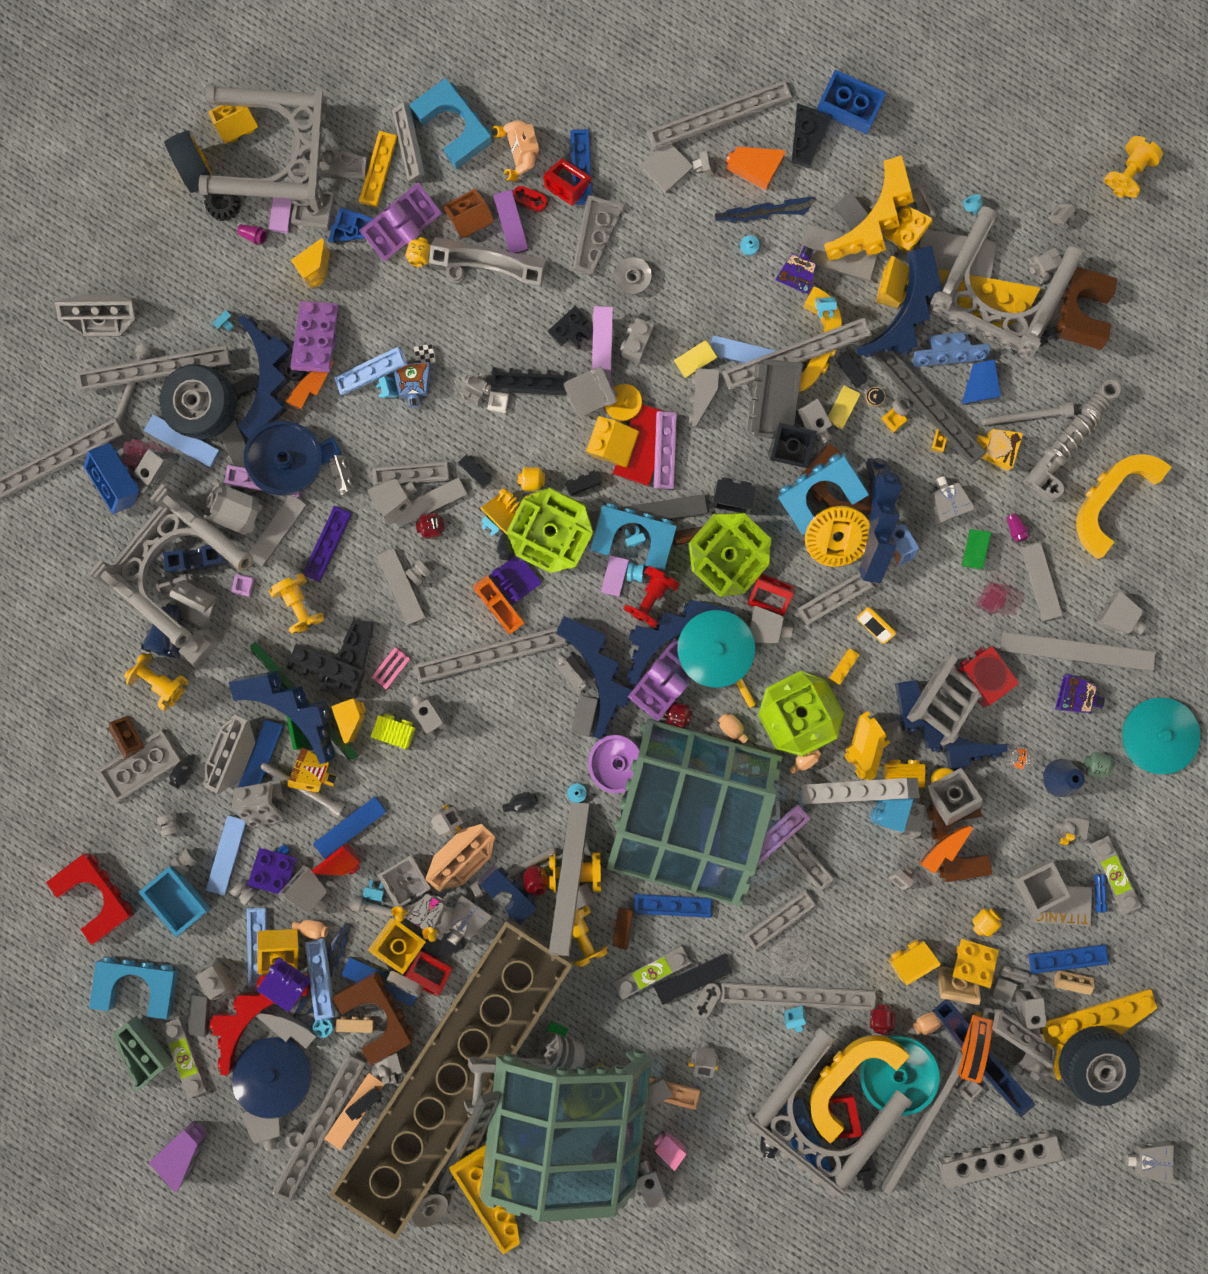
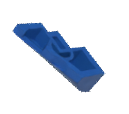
M340 207L328 242L334 243L363 239L364 236L359 230L373 218Z
M995 359L974 364L966 385L964 397L961 401L962 405L1000 398L1001 394Z

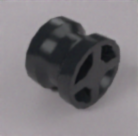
M291 361L286 364V375L292 381L299 382L306 375V371L291 370Z

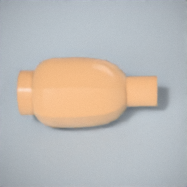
M725 712L718 719L720 728L730 738L739 739L743 744L749 739L744 734L743 725L734 715H728Z
M817 749L803 757L797 756L795 764L789 770L795 774L799 770L804 771L811 768L819 761V756L822 753Z
M304 920L301 923L293 922L292 929L299 930L303 936L311 939L326 938L328 934V926H325L320 921Z
M933 1012L920 1016L917 1022L913 1024L918 1035H929L937 1031L942 1025Z

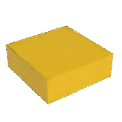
M893 408L881 418L893 433L908 421L906 416L898 415Z

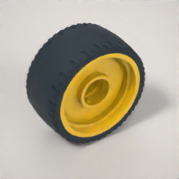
M187 130L164 141V144L190 193L199 191L200 175L213 176L202 150L197 145L190 131Z

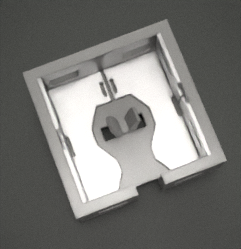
M413 854L377 875L395 906L401 907L412 900V895L416 894L418 897L432 888Z

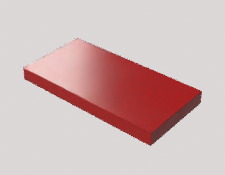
M642 404L641 410L631 419L629 427L639 431L628 466L626 468L615 465L612 475L647 487L649 486L655 469L657 412L661 410Z

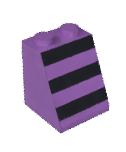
M195 1121L189 1124L149 1162L152 1168L174 1192L188 1180L207 1136L204 1133V1127L200 1123H195Z

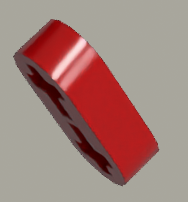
M518 186L513 190V197L518 205L535 212H542L546 209L547 200L543 194L525 186ZM521 192H524V196L528 197V199L524 197L518 199L517 193L521 194ZM539 199H541L543 205L539 204L538 207L535 205V202L532 201H538Z

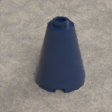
M166 604V606L161 607L181 625V611L177 609L178 606ZM152 624L141 645V650L149 653L152 650L157 655L179 658L180 653L178 651L180 648L173 645L170 638Z
M1067 759L1052 761L1043 772L1045 788L1049 793L1057 797L1073 795L1081 788L1085 781L1084 774L1078 766Z

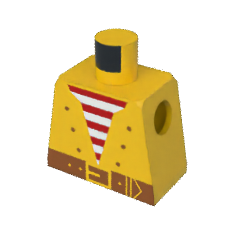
M301 748L287 787L319 792L322 783L333 787L337 776L327 773L329 762L319 764L314 753Z

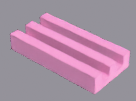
M394 648L371 678L385 689H388L410 661V658L397 648ZM397 653L398 656L396 657V659L379 679V674L383 671L386 665ZM400 659H405L398 667V669L394 672V674L390 677L387 683H384L383 681L393 670L396 664L400 661Z

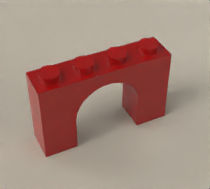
M85 853L49 879L46 884L56 898L63 897L82 882L92 883L100 889L104 899L102 911L96 918L80 929L89 943L93 945L135 914L132 912V905L121 897V890L110 882V875L107 871L99 867L97 857L93 854Z

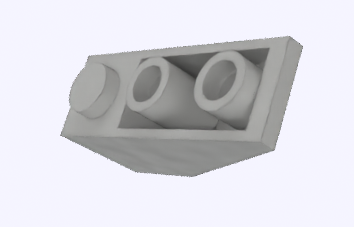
M696 368L695 374L691 376V386H694V393H690V404H693V412L689 411V423H692L693 429H696L717 393L719 370Z

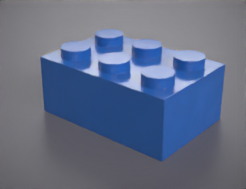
M835 69L817 110L830 114L832 119L867 135L885 98L886 92Z
M106 443L89 450L83 467L111 513L116 514L132 507L139 493V486L130 477L128 467L122 464L119 459L117 449L113 448L110 443Z

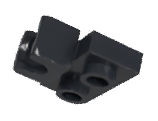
M576 306L547 331L560 346L569 341L577 350L580 349L578 338L591 339L590 333L583 327L588 322V318Z

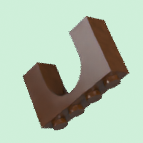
M1077 267L1061 297L1063 302L1059 308L1061 316L1056 326V329H1058L1057 338L1102 350L1109 341L1111 324L1086 316L1079 309L1077 299L1087 298L1108 304L1115 294L1117 278Z
M829 443L801 475L810 474L815 466L821 463L824 465L829 462L831 456L836 453H842ZM819 481L809 489L814 494L812 497L820 504L823 502L828 508L848 506L861 511L865 516L871 512V484L867 487L869 495L853 505L850 501H840L834 498L828 491L826 481Z
M929 804L930 809H927L929 821L932 820L933 828L930 830L931 837L936 842L947 835L951 826L956 822L982 817L981 808L947 826L934 804ZM986 854L963 858L955 856L953 861L945 858L937 870L939 878H942L944 882L992 875L989 855Z
M377 971L341 989L332 997L341 1014L363 1003L375 1004L385 1012L388 1020L386 1031L364 1043L361 1048L370 1066L410 1045L414 1040L412 1027L410 1025L407 1026L403 1011L397 1008L394 1003V995L391 991L388 992L385 987L384 977L378 974Z

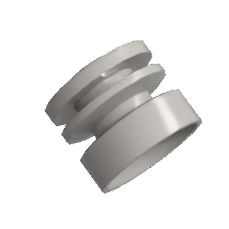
M547 1032L539 1039L533 1058L548 1059L552 1069H557L558 1067L576 1069L578 1066H583L585 1050L579 1041L565 1038L563 1035H558L555 1032Z

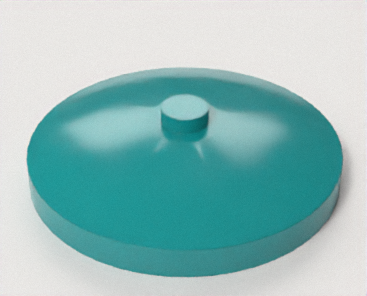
M721 610L706 611L692 618L683 628L678 640V658L686 674L697 683L707 687H725L736 683L749 671L755 656V641L747 624L738 616Z
M1162 697L1142 701L1128 713L1123 723L1122 743L1129 759L1146 772L1153 774L1178 772L1190 764L1199 749L1201 736L1198 722L1185 705L1174 699Z
M903 1035L888 1036V1038L895 1040L908 1051L909 1058L897 1071L886 1061L879 1058H869L862 1061L860 1065L861 1086L868 1100L879 1110L884 1108L896 1090L900 1091L913 1102L909 1109L906 1108L901 1116L912 1115L923 1110L934 1099L940 1081L939 1068L931 1051L920 1041Z

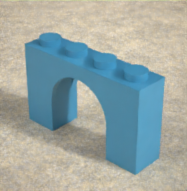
M444 78L409 104L411 112L422 126L438 114L446 111L458 113L464 118L466 126L463 133L443 148L445 156L455 169H458L492 143V133L486 125L482 126L478 114L468 108L470 105L467 100L458 95V89L454 83H449Z
M836 453L829 458V462L823 465L821 463L815 466L810 474H803L791 486L787 484L780 489L778 498L802 535L806 533L809 523L816 516L806 497L808 490L819 481H832L841 487L852 505L869 495L868 488L845 453Z
M609 503L606 506H602L590 550L609 555L616 531L624 524L638 523L648 531L650 536V548L645 566H651L664 571L677 527L672 525L673 521L663 518L661 522L654 520L655 516L645 513L643 517L635 515L636 511L625 508V511L617 510L618 506Z
M109 956L96 961L89 1009L103 1011L113 1009L119 981L125 975L132 974L143 978L149 986L150 1000L147 1017L161 1019L171 1017L178 969H173L172 965L166 964L156 967L152 962L135 964V960L123 959L120 962L115 961V957Z

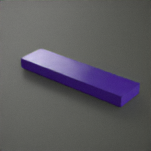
M337 506L333 507L302 573L304 576L319 583L321 582L352 513Z

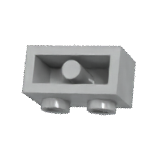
M636 318L634 323H630L627 331L629 337L627 340H623L620 348L623 351L622 358L640 364L652 335L654 324Z

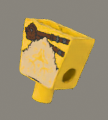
M992 429L988 432L987 437L977 434L975 440L987 452L982 457L983 459L1009 471L1013 468L1023 433Z

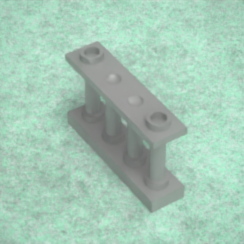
M953 654L941 661L907 716L912 722L924 719L945 735L940 742L942 746L953 743L958 738L959 729L976 701L982 697L973 682L955 669L956 666L954 664L958 658ZM948 675H952L971 690L967 699L946 683L945 679ZM942 689L962 705L958 714L937 698L938 690ZM933 704L954 720L949 729L928 713L927 708L929 705Z
M469 1057L468 1066L471 1072L475 1074L472 1101L464 1100V1106L467 1112L471 1114L481 1096L483 1075L485 1072L495 1074L496 1058ZM519 1058L523 1063L549 1070L552 1069L548 1059ZM515 1074L512 1101H504L503 1108L531 1115L547 1113L543 1101H540L542 1080L534 1079L532 1101H520L523 1075Z

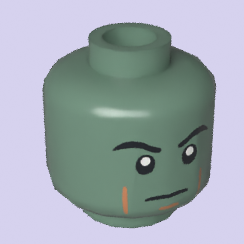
M1095 751L1090 756H1086L1083 766L1086 767L1088 775L1105 779L1107 776L1110 777L1112 775L1115 762H1112L1111 756Z

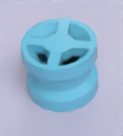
M629 563L627 582L637 580L639 583H643L645 564L634 565V563Z
M332 1018L315 1021L313 1025L314 1034L320 1038L327 1037L334 1030L335 1023Z

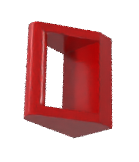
M561 158L544 173V188L573 206L578 202L590 184L592 177ZM562 168H565L582 181L574 187L560 178L558 174Z
M761 574L756 579L747 605L757 606L784 616L793 596L795 586ZM758 587L786 598L782 610L754 599Z
M420 949L403 976L423 986L424 991L433 996H438L442 992L453 967ZM419 958L445 971L438 984L413 971Z
M852 1093L830 1097L828 1102L830 1111V1103H846L851 1127L850 1130L842 1131L835 1139L862 1136L856 1103Z

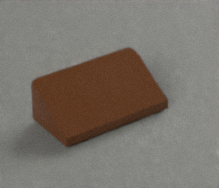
M703 526L675 531L673 537L675 545L689 543Z
M128 716L109 722V731L124 759L130 758L144 749V745Z
M619 907L617 912L613 945L627 950L629 945L633 917L632 909Z

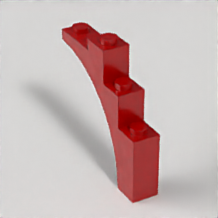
M267 974L260 975V978L257 980V989ZM310 982L300 996H307L311 992ZM242 992L238 994L233 1002V1008L236 1012H217L210 1020V1029L213 1030V1036H221L218 1039V1049L220 1050L218 1069H220V1075H229L233 1071L235 1052L248 1024L259 1012L274 1003L260 992Z

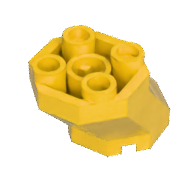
M865 711L858 717L852 744L845 749L847 753L844 754V757L849 764L855 765L857 776L861 780L868 781L876 777L883 749L890 742L889 740H884L887 737L886 733L874 717L872 719L867 717L870 713Z

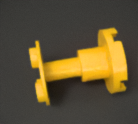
M1131 137L1125 146V150L1130 156L1126 161V170L1123 174L1109 172L1104 178V183L1114 189L1113 193L1119 198L1124 196L1137 198L1140 194V187L1133 178L1137 173L1143 172L1146 166L1154 167L1160 163L1163 151L1153 141L1149 144L1145 142V137Z
M302 573L295 575L297 579L286 578L272 586L271 590H268L272 598L282 596L287 607L293 608L299 622L288 629L291 634L303 633L309 629L308 625L313 623L317 625L325 620L323 613L309 616L302 602L305 600V597L300 587L307 582Z
M143 652L138 657V663L134 668L128 669L125 673L126 684L131 686L140 678L144 679L152 685L151 690L161 696L158 707L163 711H167V706H174L185 691L182 687L184 685L188 686L189 680L182 675L174 681L164 674L158 676L148 669L153 655Z
M600 852L592 853L593 862L582 864L580 882H593V892H601ZM554 853L553 856H549L550 870H553V876H550V890H554V893H556V879H560L561 867H556V853Z
M588 905L583 906L581 910H576L572 939L576 938L583 953V956L573 961V965L580 967L589 964V959L593 957L600 958L608 953L606 950L608 948L607 945L594 950L586 934L589 929L583 917L591 913Z

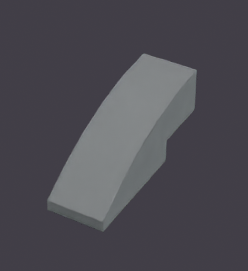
M261 1011L256 1016L285 1042L292 1036L305 1049L317 1037L314 1034L313 1028L288 1015Z

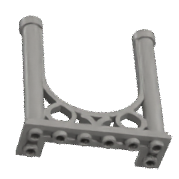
M207 84V104L269 108L284 115L294 129L295 149L288 165L280 173L269 178L257 179L200 175V195H209L211 193L292 199V203L298 206L310 205L312 210L319 213L320 206H323V194H321V187L319 186V180H322L323 175L320 162L324 160V151L321 150V144L325 143V132H322V127L326 126V116L329 117L330 111L329 105H327V96H324L323 89L319 88L315 93L216 87V85ZM284 107L293 108V109H295V110H294V112L291 114V113H290L287 109H285ZM299 115L309 117V123L301 126L296 122V119ZM312 130V139L308 141L303 133ZM311 151L310 165L302 159L303 155ZM301 165L306 168V174L303 178L298 179L293 176L292 171L295 167ZM289 176L293 183L280 181Z
M983 206L980 208L977 214L978 218L942 285V291L934 294L929 310L937 316L948 318L954 324L965 326L970 332L982 334L987 340H995L1001 343V346L1006 349L1012 348L1023 357L1032 358L1041 344L1040 338L1078 264H1081L1085 254L1078 248H1067L1043 298L1035 307L1019 313H1006L995 310L984 304L976 296L969 279L970 267L998 216L995 210ZM963 280L966 291H959L958 293H956L958 287L960 286ZM969 297L972 307L969 309L960 307L957 304V299ZM976 306L979 308L977 312L981 314L982 319L971 314L976 309ZM1035 314L1030 326L1028 327L1025 318ZM1001 319H1004L1002 329L991 324L992 322H1000ZM1018 320L1023 330L1019 333L1008 329L1007 323Z
M162 484L150 498L160 505L159 508L153 512L150 519L141 527L140 531L128 543L122 553L117 556L112 565L100 559L88 575L113 588L169 637L173 645L177 648H182L190 641L191 633L157 605L147 591V573L156 554L170 541L181 536L193 535L202 538L239 571H245L252 565L253 556L247 551L241 550L184 502L185 499ZM175 520L173 531L165 533V528L169 522ZM182 521L190 528H182ZM139 563V573L130 577V570L135 564ZM138 582L139 590L136 587H134L131 583Z
M818 1028L815 1032L816 1036L767 1101L760 1105L755 1115L751 1113L749 1115L746 1114L744 1118L747 1122L746 1126L754 1135L758 1136L760 1134L765 1138L764 1142L772 1149L774 1147L778 1148L781 1151L779 1154L788 1162L790 1159L796 1163L795 1167L803 1174L808 1172L812 1176L811 1180L818 1186L823 1184V1187L827 1190L826 1192L834 1199L839 1197L841 1200H844L846 1188L906 1108L909 1109L913 1102L896 1090L859 1141L850 1147L838 1150L827 1149L808 1140L796 1125L793 1116V1100L801 1084L835 1041L822 1029ZM787 1101V1115H776ZM777 1121H789L791 1126L790 1132L782 1135L776 1131L775 1124ZM794 1133L797 1134L794 1137L798 1143L796 1151L783 1141L791 1139ZM819 1152L815 1160L817 1167L803 1156L808 1153L816 1155ZM851 1154L845 1163L840 1162L839 1156ZM825 1156H833L836 1161V1167L831 1171L821 1167V1160Z

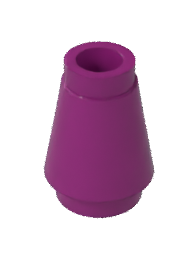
M243 224L238 226L237 234L255 245H263L265 243L267 231L263 227Z
M1017 513L1006 518L1012 540L1019 543L1030 537L1029 529Z

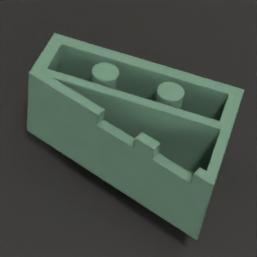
M137 1016L113 1034L120 1054L127 1063L128 1074L132 1076L135 1083L134 1089L136 1092L173 1062L171 1057Z

